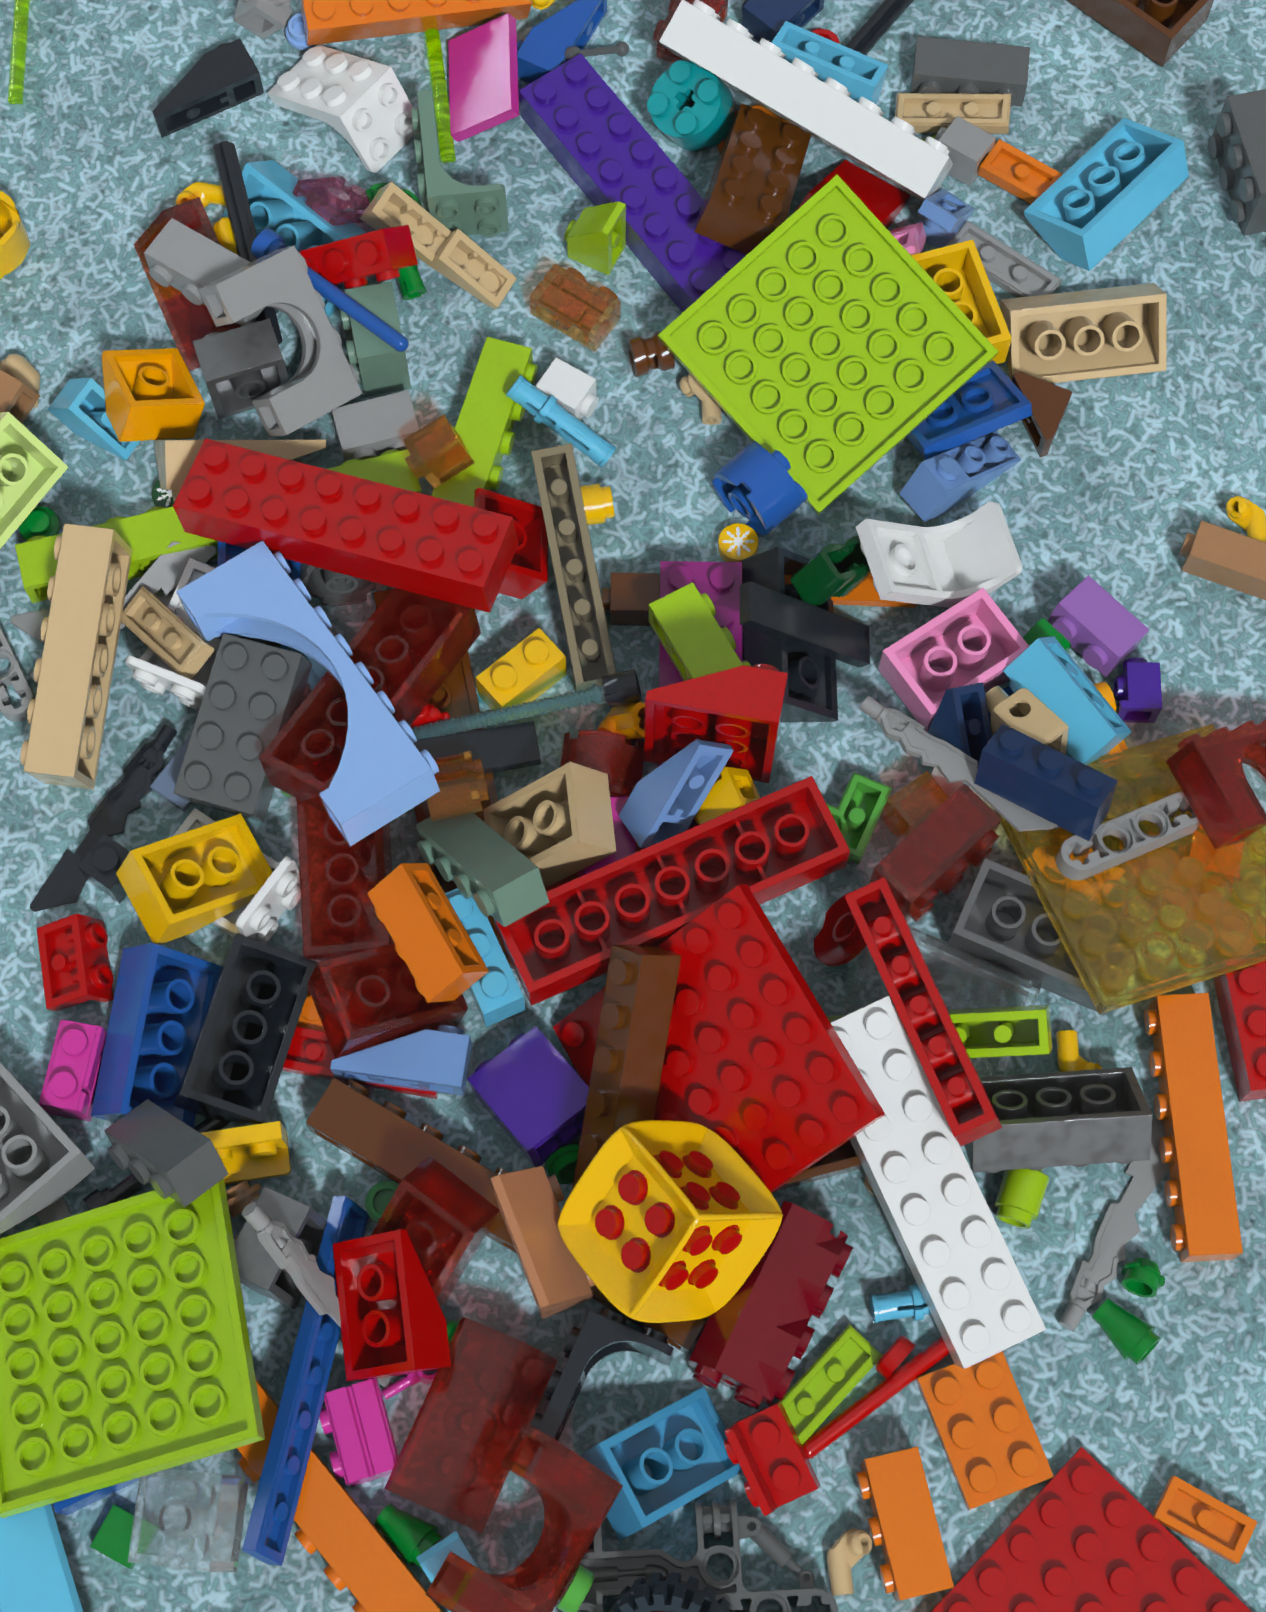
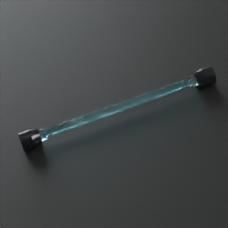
M631 669L602 676V683L593 684L590 690L588 688H585V691L580 689L579 692L575 690L574 693L571 691L569 694L549 696L548 699L544 697L543 700L539 698L538 701L523 702L522 705L518 703L517 706L515 704L512 707L510 705L507 707L503 706L501 709H491V712L486 710V713L481 711V714L476 712V714L472 713L470 716L468 714L465 717L460 716V719L455 717V720L450 718V720L445 719V721H436L434 724L431 722L429 725L424 724V726L419 725V727L414 726V728H410L418 741L430 739L431 737L436 738V736L451 735L452 733L457 734V732L462 733V730L467 732V729L472 731V728L474 730H477V728L481 729L483 726L486 728L488 725L493 726V723L498 725V722L503 724V722H513L514 719L517 721L519 718L522 720L524 717L544 715L545 712L547 714L550 711L554 713L555 710L570 709L571 706L575 708L576 705L578 707L581 704L583 706L587 703L590 705L592 702L597 703V705L608 703L609 708L642 702V694L636 670ZM319 740L287 746L286 758L290 773L327 771L328 764L336 763L338 759H341L345 742L335 745L332 743L321 744Z

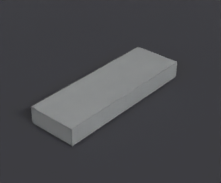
M968 220L965 221L946 245L949 246L973 239L989 281L1016 298L1055 294L1061 286L1062 279Z

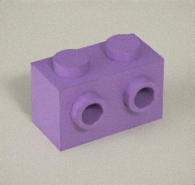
M1089 575L1057 604L1047 620L1052 627L1071 643V647L1084 658L1089 666L1097 669L1105 677L1138 647L1149 631L1142 622Z

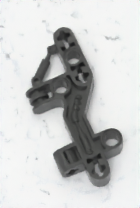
M729 1497V1504L719 1505V1499H712L710 1506H702L700 1499H694L697 1550L696 1555L688 1561H679L662 1549L603 1552L600 1505L554 1508L556 1555H539L524 1558L517 1564L513 1573L514 1587L521 1596L528 1600L544 1601L559 1600L562 1592H553L555 1582H542L539 1584L538 1592H531L530 1585L522 1583L521 1580L522 1575L530 1573V1566L538 1565L540 1573L551 1574L555 1573L552 1563L561 1562L559 1577L563 1589L579 1564L594 1573L593 1576H595L594 1581L577 1612L582 1610L604 1612L603 1597L619 1596L627 1585L631 1588L634 1581L641 1577H644L648 1582L651 1574L662 1573L664 1581H667L670 1572L681 1573V1583L687 1584L690 1576L700 1579L697 1589L701 1591L709 1584L716 1589L714 1600L717 1601L724 1596L730 1604L729 1611L743 1610L740 1600H749L748 1612H756L759 1603L769 1599L777 1602L782 1612H791L787 1597L796 1598L794 1607L808 1606L811 1604V1597H818L819 1605H827L828 1612H838V1606L832 1594L824 1589L814 1588V1574L812 1571L804 1570L791 1558L794 1553L761 1523L759 1518L737 1514L736 1497ZM592 1526L587 1529L565 1530L566 1527ZM713 1534L714 1540H721V1534H731L732 1547L716 1545L708 1549L704 1548V1535ZM751 1538L781 1568L786 1565L798 1577L799 1589L756 1592L746 1590L742 1583L739 1540ZM722 1554L731 1561L733 1567L732 1574L727 1580L715 1581L708 1575L706 1564L712 1555Z

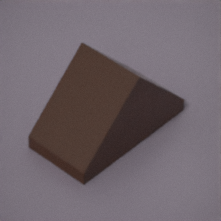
M1022 372L1015 373L1011 381L1032 405V416L1022 419V422L1041 458L1046 456L1050 450L1073 392Z

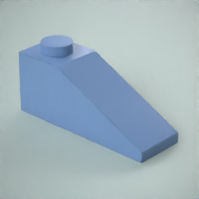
M696 739L637 782L618 816L640 848L650 847L689 828L734 751L730 745Z
M441 1025L438 1026L437 1031L426 1029L333 1059L330 1069L334 1077L338 1079H351L359 1082L464 1096L472 1042L470 1035L463 1034V1029Z

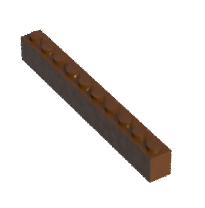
M333 1078L305 1122L310 1132L516 1253L494 1196L490 1179L510 1172L500 1167H497L495 1172L479 1164L482 1157L471 1149L459 1145L456 1150L442 1142L445 1136L432 1126L422 1123L418 1128L405 1120L407 1113L398 1106L388 1101H384L381 1106L367 1098L370 1092L359 1083L347 1079L344 1084ZM596 1285L590 1287L593 1293V1300L622 1315L642 1329L645 1326L669 1337L668 1344L687 1355L709 1318L708 1316L698 1320L666 1323L639 1322L620 1312L608 1301Z

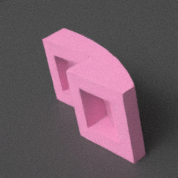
M922 222L889 230L910 255L923 251L926 242V232Z

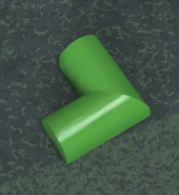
M855 772L851 776L838 808L829 804L827 806L850 849L848 861L860 864L892 788Z

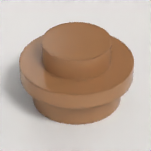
M246 1179L226 1191L229 1213L232 1218L241 1214L243 1209L255 1197L260 1196L258 1190L261 1189L259 1182L250 1186Z

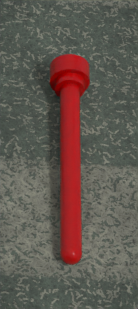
M942 1336L891 1374L888 1379L882 1381L810 1436L802 1445L808 1459L814 1458L947 1356L949 1351Z

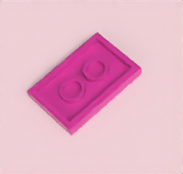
M507 13L448 41L450 137L457 142L519 116L516 19Z

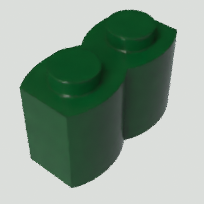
M859 536L850 538L844 544L834 543L825 546L791 577L790 580L796 588L798 596L804 602L817 606L824 604L832 596H847L872 575L867 559L861 550Z

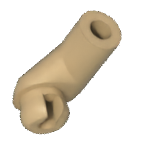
M10 354L0 362L1 370L39 394L40 374L23 356ZM39 399L37 400L33 408L38 407Z
M690 373L682 377L679 383L681 392L686 394L687 397L696 395L701 400L702 423L705 425L720 424L722 422L721 407Z
M854 1528L845 1531L828 1550L827 1565L832 1596L854 1594L851 1569L864 1555L869 1554L873 1545L872 1538L866 1531Z

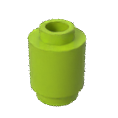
M1043 1169L1005 1170L995 1201V1207L998 1208L996 1213L998 1220L1015 1227L1030 1228L1032 1220L1038 1218L1049 1182V1177L1042 1173Z

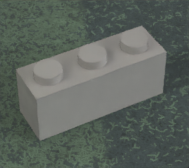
M173 218L169 220L144 252L149 267V274L157 283L164 287L173 286L180 290L190 302L199 306L201 304L206 305L198 290L199 288L251 263ZM264 308L236 323L242 326L249 321H255Z

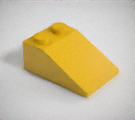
M240 813L131 850L116 875L152 943L161 945L191 934L249 904L273 871Z

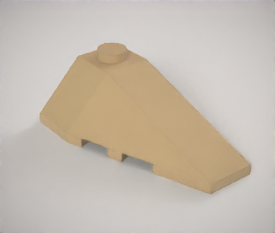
M322 439L214 440L288 460L326 448V440ZM154 440L160 488L172 490V497L178 496L204 440Z

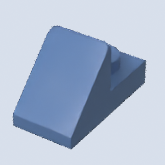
M945 189L925 198L918 210V213L922 214L918 223H923L926 232V243L936 248L945 247L965 221L970 218L975 208Z

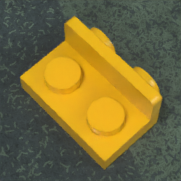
M280 1121L201 1133L211 1140L229 1173L224 1177L225 1185L240 1183L246 1179L247 1181L285 1176L291 1173L287 1131Z

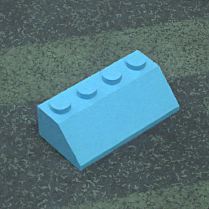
M1123 118L1024 211L1025 218L1060 259L1090 271L1189 177L1184 141Z
M276 161L246 162L242 176L257 236L263 230L270 228L284 239V244L287 247L294 245L298 252L367 233ZM227 208L225 209L222 218L229 217ZM344 284L336 286L345 293ZM322 297L325 303L324 311L327 316H331L338 307Z
M51 1504L6 1518L0 1517V1612H83Z

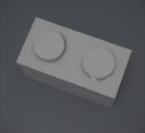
M409 390L337 407L332 410L344 461L378 457L383 452L393 449L400 451L410 449L411 454H413L416 450L423 448L421 433Z

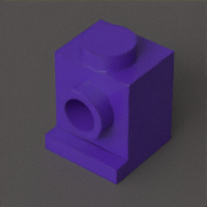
M1130 658L1123 661V671L1120 676L1115 677L1113 686L1115 701H1120L1116 708V713L1123 722L1155 723L1162 710L1160 663L1147 662L1143 658Z

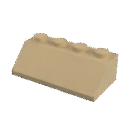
M1155 283L1000 300L1001 312L1012 338L1006 357L1010 380L1013 374L1018 372L1049 383L1166 371L1167 293Z

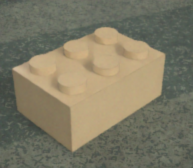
M573 762L561 766L483 809L484 822L538 867L545 888L617 852L608 774Z

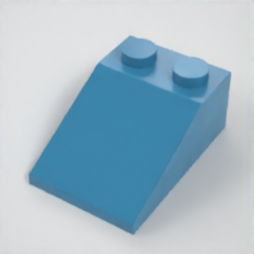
M704 1387L598 1443L576 1457L619 1541L742 1472L740 1464H733L724 1446V1439L727 1438L724 1432L726 1427Z

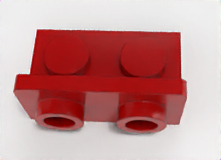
M76 913L36 928L46 1009L60 1011L89 1000L106 1003L114 999L112 987L113 974L110 969L107 949L108 935L102 920Z
M781 1401L732 1423L724 1430L727 1437L724 1439L726 1452L733 1464H740L747 1479L744 1482L746 1495L755 1508L760 1507L764 1516L773 1513L778 1507L817 1490L821 1486Z

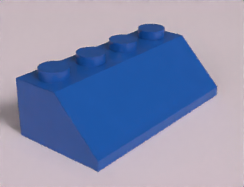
M155 943L123 948L91 1111L92 1117L115 1123L148 1099L192 1128L194 1127L196 1113L175 1107L173 1104L221 965Z

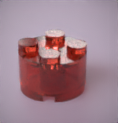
M579 730L578 738L572 739L570 732H566L563 735L559 768L569 762H573L607 773L610 797L630 796L637 782L642 779L645 743L637 739L636 747L625 744L626 735L607 731Z

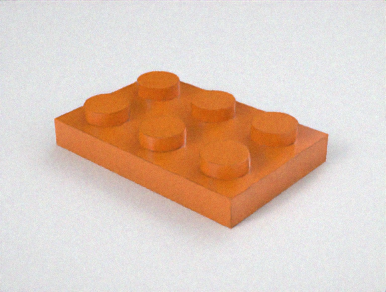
M1003 1351L966 1369L952 1364L916 1379L967 1510L1054 1477Z

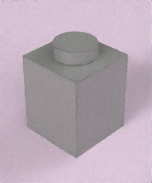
M959 116L953 120L948 128L941 127L934 138L947 146V150L950 151L948 156L953 166L948 175L968 186H971L979 176V166L993 149L996 141L995 136Z

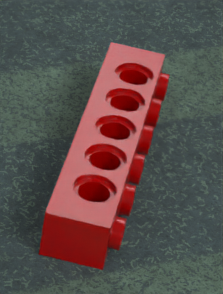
M885 877L844 895L955 1139L960 1146H964L1001 1129L1002 1125Z

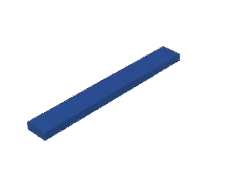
M333 1196L316 1261L320 1271L334 1278L337 1297L333 1243L364 1237L369 1219L368 1213L347 1196ZM307 1299L242 1548L243 1552L268 1565L282 1566L341 1331V1328L328 1314L319 1315Z

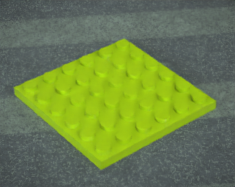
M838 175L834 176L658 334V339L751 442L756 441L769 453L778 450L787 458L791 466L787 472L805 490L808 499L805 501L817 515L844 493L999 352Z
M224 1178L186 1207L171 1197L163 1199L153 1190L0 1238L1 1518L265 1440Z

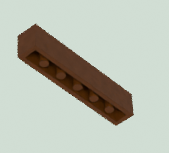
M612 945L572 1190L599 1149L614 1132L631 1122L654 1120L681 955L652 945Z

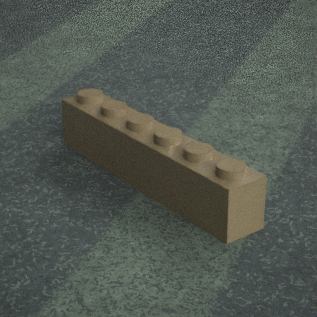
M572 443L531 451L577 693L580 699L603 695L605 693L602 676L617 672Z

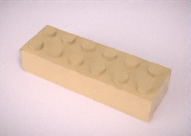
M64 523L62 536H57L54 545L55 560H58L56 575L51 576L48 582L47 596L48 600L51 601L49 617H44L41 625V640L45 643L42 658L36 660L34 667V680L38 683L36 698L31 699L28 705L27 720L31 724L29 740H25L22 744L20 761L24 765V772L45 784L94 790L132 549L114 529Z

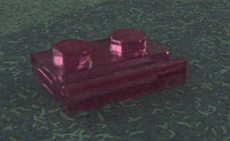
M343 176L298 180L292 192L296 197L305 196L307 198L305 204L332 226L364 222L360 217L370 204L365 193L366 190L357 185L345 186L346 179Z

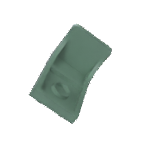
M417 91L418 107H412L411 114L415 134L414 145L416 163L418 165L417 177L421 207L451 232L459 229L465 235L480 234L484 237H493L500 232H507L509 226L505 186L502 184L468 185L453 179L446 173L440 160L433 91Z

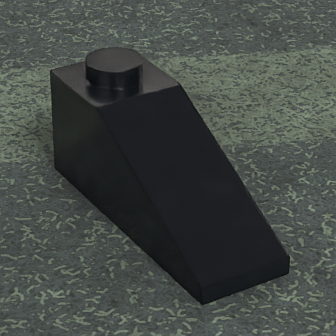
M241 39L221 44L214 50L205 53L152 111L161 138L264 94L260 73Z

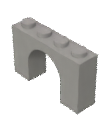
M294 245L276 249L198 289L216 327L233 324L264 307H272L286 314L299 331L302 341V358L296 373L284 384L252 400L269 437L286 436L363 394L358 385V374L355 368L348 363L341 348V337L337 330L331 326L324 311V300L320 293L314 289L307 274V263L303 256L297 252Z

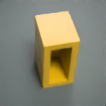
M538 628L475 677L478 695L505 724L567 675L566 656Z

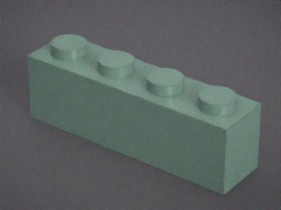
M460 801L416 824L421 841L417 842V848L423 860L428 865L434 864L445 881L449 882L452 880L465 899L471 897L485 917L491 915L503 927H506L550 903L538 867Z

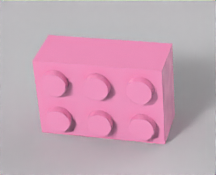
M981 588L884 649L878 670L917 722L924 725L925 731L928 732L946 689L983 682L986 694L993 687L1000 686L1009 680L1003 670L1025 651L1029 645L987 591Z

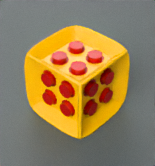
M644 1120L622 1126L602 1145L567 1198L560 1213L557 1226L561 1238L570 1253L611 1304L633 1320L646 1323H666L702 1319L714 1314L726 1305L738 1292L769 1248L779 1230L783 1214L778 1202L761 1179L718 1134L703 1125L688 1121Z

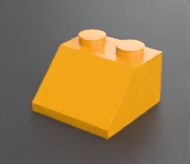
M178 348L103 351L101 357L106 414L119 442L194 438L205 402Z

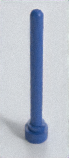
M267 228L255 238L251 247V254L259 259L276 249L287 246L280 235ZM307 266V274L311 283L322 297L396 351L403 352L408 348L409 342L405 336Z

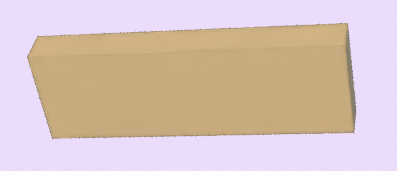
M897 93L895 116L913 126L917 133H938L941 127L948 128L953 120L959 116L989 134H1009L1011 94Z
M143 586L122 613L121 622L177 674L191 680L215 650L156 595Z

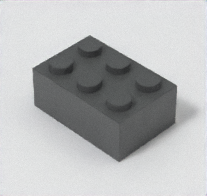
M1266 89L1227 96L1221 113L1217 115V124L1214 132L1208 140L1210 156L1212 159H1217L1220 167V186L1223 191H1228L1231 199V218L1234 223H1239L1243 236L1266 232Z

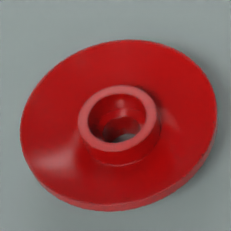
M844 896L839 898L825 913L824 925L819 934L814 938V952L817 959L830 967L840 966L851 961L867 946Z

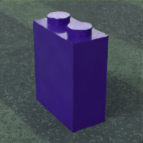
M537 1026L527 1033L516 1036L510 1042L508 1048L493 1059L482 1062L475 1069L474 1073L467 1078L479 1101L534 1167L544 1164L552 1153L561 1147L567 1146L582 1133L589 1086Z

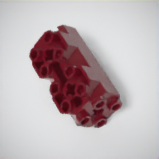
M786 1201L781 1206L783 1217L774 1240L738 1292L726 1305L710 1315L688 1362L690 1366L695 1368L692 1378L713 1389H717L719 1383L735 1390L733 1396L735 1400L758 1410L761 1402L770 1405L773 1398L782 1401L796 1372L788 1367L793 1356L801 1360L815 1331L814 1328L807 1326L811 1316L820 1319L834 1290L833 1287L827 1285V1281L830 1275L839 1278L853 1249L852 1246L845 1243L848 1235L840 1231L837 1238L830 1234L833 1227L832 1223L800 1206Z

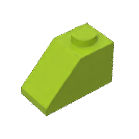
M617 201L584 208L578 220L573 219L569 223L564 235V241L567 242L568 258L609 275L626 247V204Z

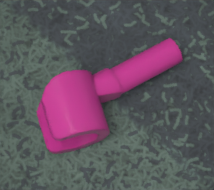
M439 1369L432 1375H426L423 1372L406 1374V1376L382 1389L381 1392L387 1400L418 1382L424 1384L433 1383L439 1378L442 1369Z

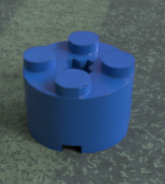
M756 441L748 444L713 475L716 478L712 481V484L723 505L730 513L736 509L742 516L746 517L749 520L746 525L750 526L758 537H764L808 499L802 486L794 481L787 472L791 468L787 458L778 450L769 453Z

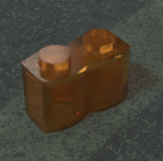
M471 751L433 758L439 768V772L434 774L440 791L427 799L432 822L483 811L481 801L489 800L481 758L473 760Z

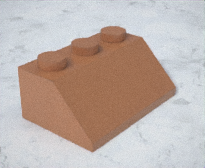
M543 1166L500 1174L490 1178L494 1196L541 1318L544 1319L593 1299L590 1287L595 1284L570 1253L558 1230L557 1224L561 1211L557 1203L563 1201L564 1196L555 1174L547 1177Z

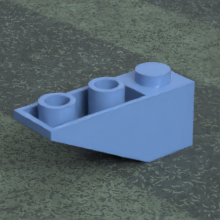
M995 431L921 462L899 494L925 523L956 507L1020 462L1021 458L1011 448L1008 441Z

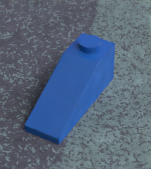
M576 0L532 27L525 40H520L517 43L518 78L532 83L567 62L565 51L568 47L577 46L579 49H584L607 12V0Z

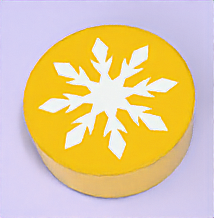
M735 523L721 531L718 539V552L724 561L742 562V560L757 554L758 536L750 526Z

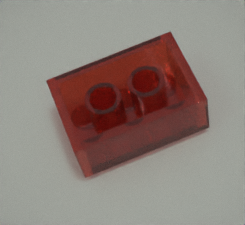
M963 784L874 867L869 884L885 877L907 923L911 919L918 923L934 907L932 902L941 891L948 895L964 879L961 874L968 868L969 864L976 868L983 863L984 858L989 857L993 852L991 846L999 838L996 831L1002 818L966 784Z
M395 943L318 962L307 984L335 1059L426 1029L437 1031L438 1026L441 1025L457 1027L468 1010L463 994L454 1001L428 1003L425 997L417 990L415 979L405 961L396 952Z
M429 1156L402 1179L371 1235L399 1229L407 1230L441 1307L449 1298L501 1210Z

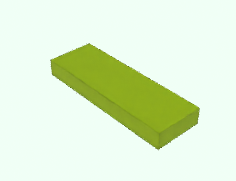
M850 1324L785 1394L781 1401L802 1445L883 1356Z

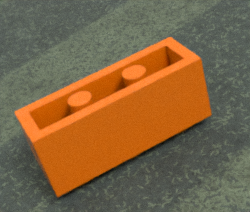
M401 863L367 893L375 907L376 916L385 925L395 943L396 952L405 961L413 975L417 990L425 997L428 1003L454 1001L489 972L428 863Z
M918 1447L864 1459L861 1462L863 1471L856 1472V1480L862 1500L870 1498L874 1517L868 1518L867 1523L873 1546H882L886 1564L879 1565V1572L885 1593L893 1592L896 1602L954 1588Z

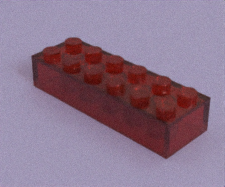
M393 588L348 644L353 653L349 658L354 664L360 661L364 664L374 681V684L370 686L375 693L381 690L384 691L395 709V713L392 715L397 722L404 719L409 726L413 723L479 637L481 630L475 609ZM329 671L325 673L259 757L270 785L327 815L328 813L319 794L329 788L338 769L345 748L348 730L346 695L340 683Z

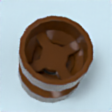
M662 331L655 332L652 337L646 339L640 336L627 339L629 358L635 377L647 375L652 369L658 368L661 371L674 369V355L658 339V334Z

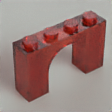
M1251 720L1229 731L1228 727H1222L1206 737L1196 733L1177 744L1179 751L1167 759L1166 763L1215 850L1241 843L1266 825V813L1246 779L1242 764L1251 766L1266 778V720L1260 724H1256L1254 720Z
M525 1423L502 1461L501 1466L531 1485L540 1495L545 1516L541 1537L534 1551L520 1566L502 1574L486 1573L450 1551L425 1595L451 1612H552L623 1487L622 1484L553 1437Z

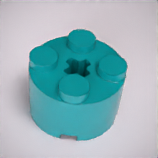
M684 60L674 62L657 79L647 101V109L655 125L677 146L687 151H698L697 149L708 146L712 148L725 139L735 118L734 99L729 88L716 75L692 62Z

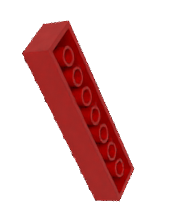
M206 438L173 504V508L186 533L247 549L263 541L272 554L279 551L284 559L488 613L491 612L519 544L514 520L511 516Z
M810 776L546 892L550 903L506 927H503L494 919L495 926L530 1005L533 1006L607 973L612 945H652L658 947L737 885L747 884L757 902L761 905L846 867L850 849L815 780Z

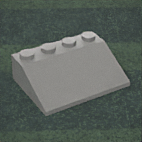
M0 1062L1 1234L61 1199L90 1174L95 1167Z

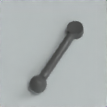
M624 41L618 42L616 46L579 49L577 46H570L565 51V57L567 61L580 53L584 57L615 53L623 57L628 54L629 46Z

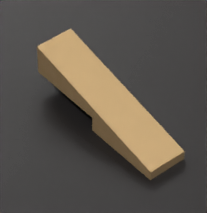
M392 181L379 189L360 217L362 221L376 230L409 225L416 257L493 309L499 307L517 279L461 230L456 229L451 232Z

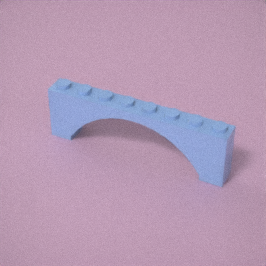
M261 541L176 592L188 617L206 642L215 637H222L223 633L236 637L258 638L277 642L297 649L313 658L325 667L340 683L345 692L348 707V730L345 748L329 788L319 795L329 817L351 847L438 793L440 789L434 774L439 772V768L426 749L421 752L418 751L414 745L417 742L416 736L404 719L400 722L395 720L392 715L395 713V709L384 691L381 690L375 693L370 685L374 684V681L361 661L354 664L349 658L353 653L340 633L333 636L329 631L332 625L323 609L319 605L312 608L308 601L311 600V596L303 582L299 578L292 581L288 574L291 573V569L279 551L272 554L266 544Z

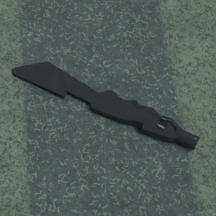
M163 724L154 739L144 744L122 772L126 775L122 781L108 792L87 820L90 831L76 852L73 854L68 849L66 850L30 904L32 911L37 912L77 902L87 881L77 865L104 833L107 836L124 833L128 814L141 808L140 800L152 791L150 786L153 783V777L164 769V753L176 736V730Z

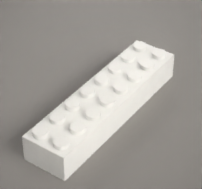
M685 0L680 2L659 40L671 53L687 62H692L716 75L725 85L791 124L812 134L813 137L923 202L925 198L938 191L953 166L948 156L950 151L947 150V146L930 136H927L925 142L915 137L917 132L913 126L894 116L891 122L882 117L884 112L881 111L879 106L862 96L858 102L849 98L851 93L847 91L848 88L834 79L828 77L825 83L817 79L819 74L814 71L813 67L796 57L792 63L784 59L786 55L781 52V49L768 40L761 38L759 43L752 40L753 35L748 32L749 30L729 18L726 24L720 22L721 16L716 14L713 8L700 0H695L693 5Z
M887 996L830 1022L886 1114L851 1138L850 1141L954 1364L966 1369L1046 1330L960 1145L951 1131L890 997Z

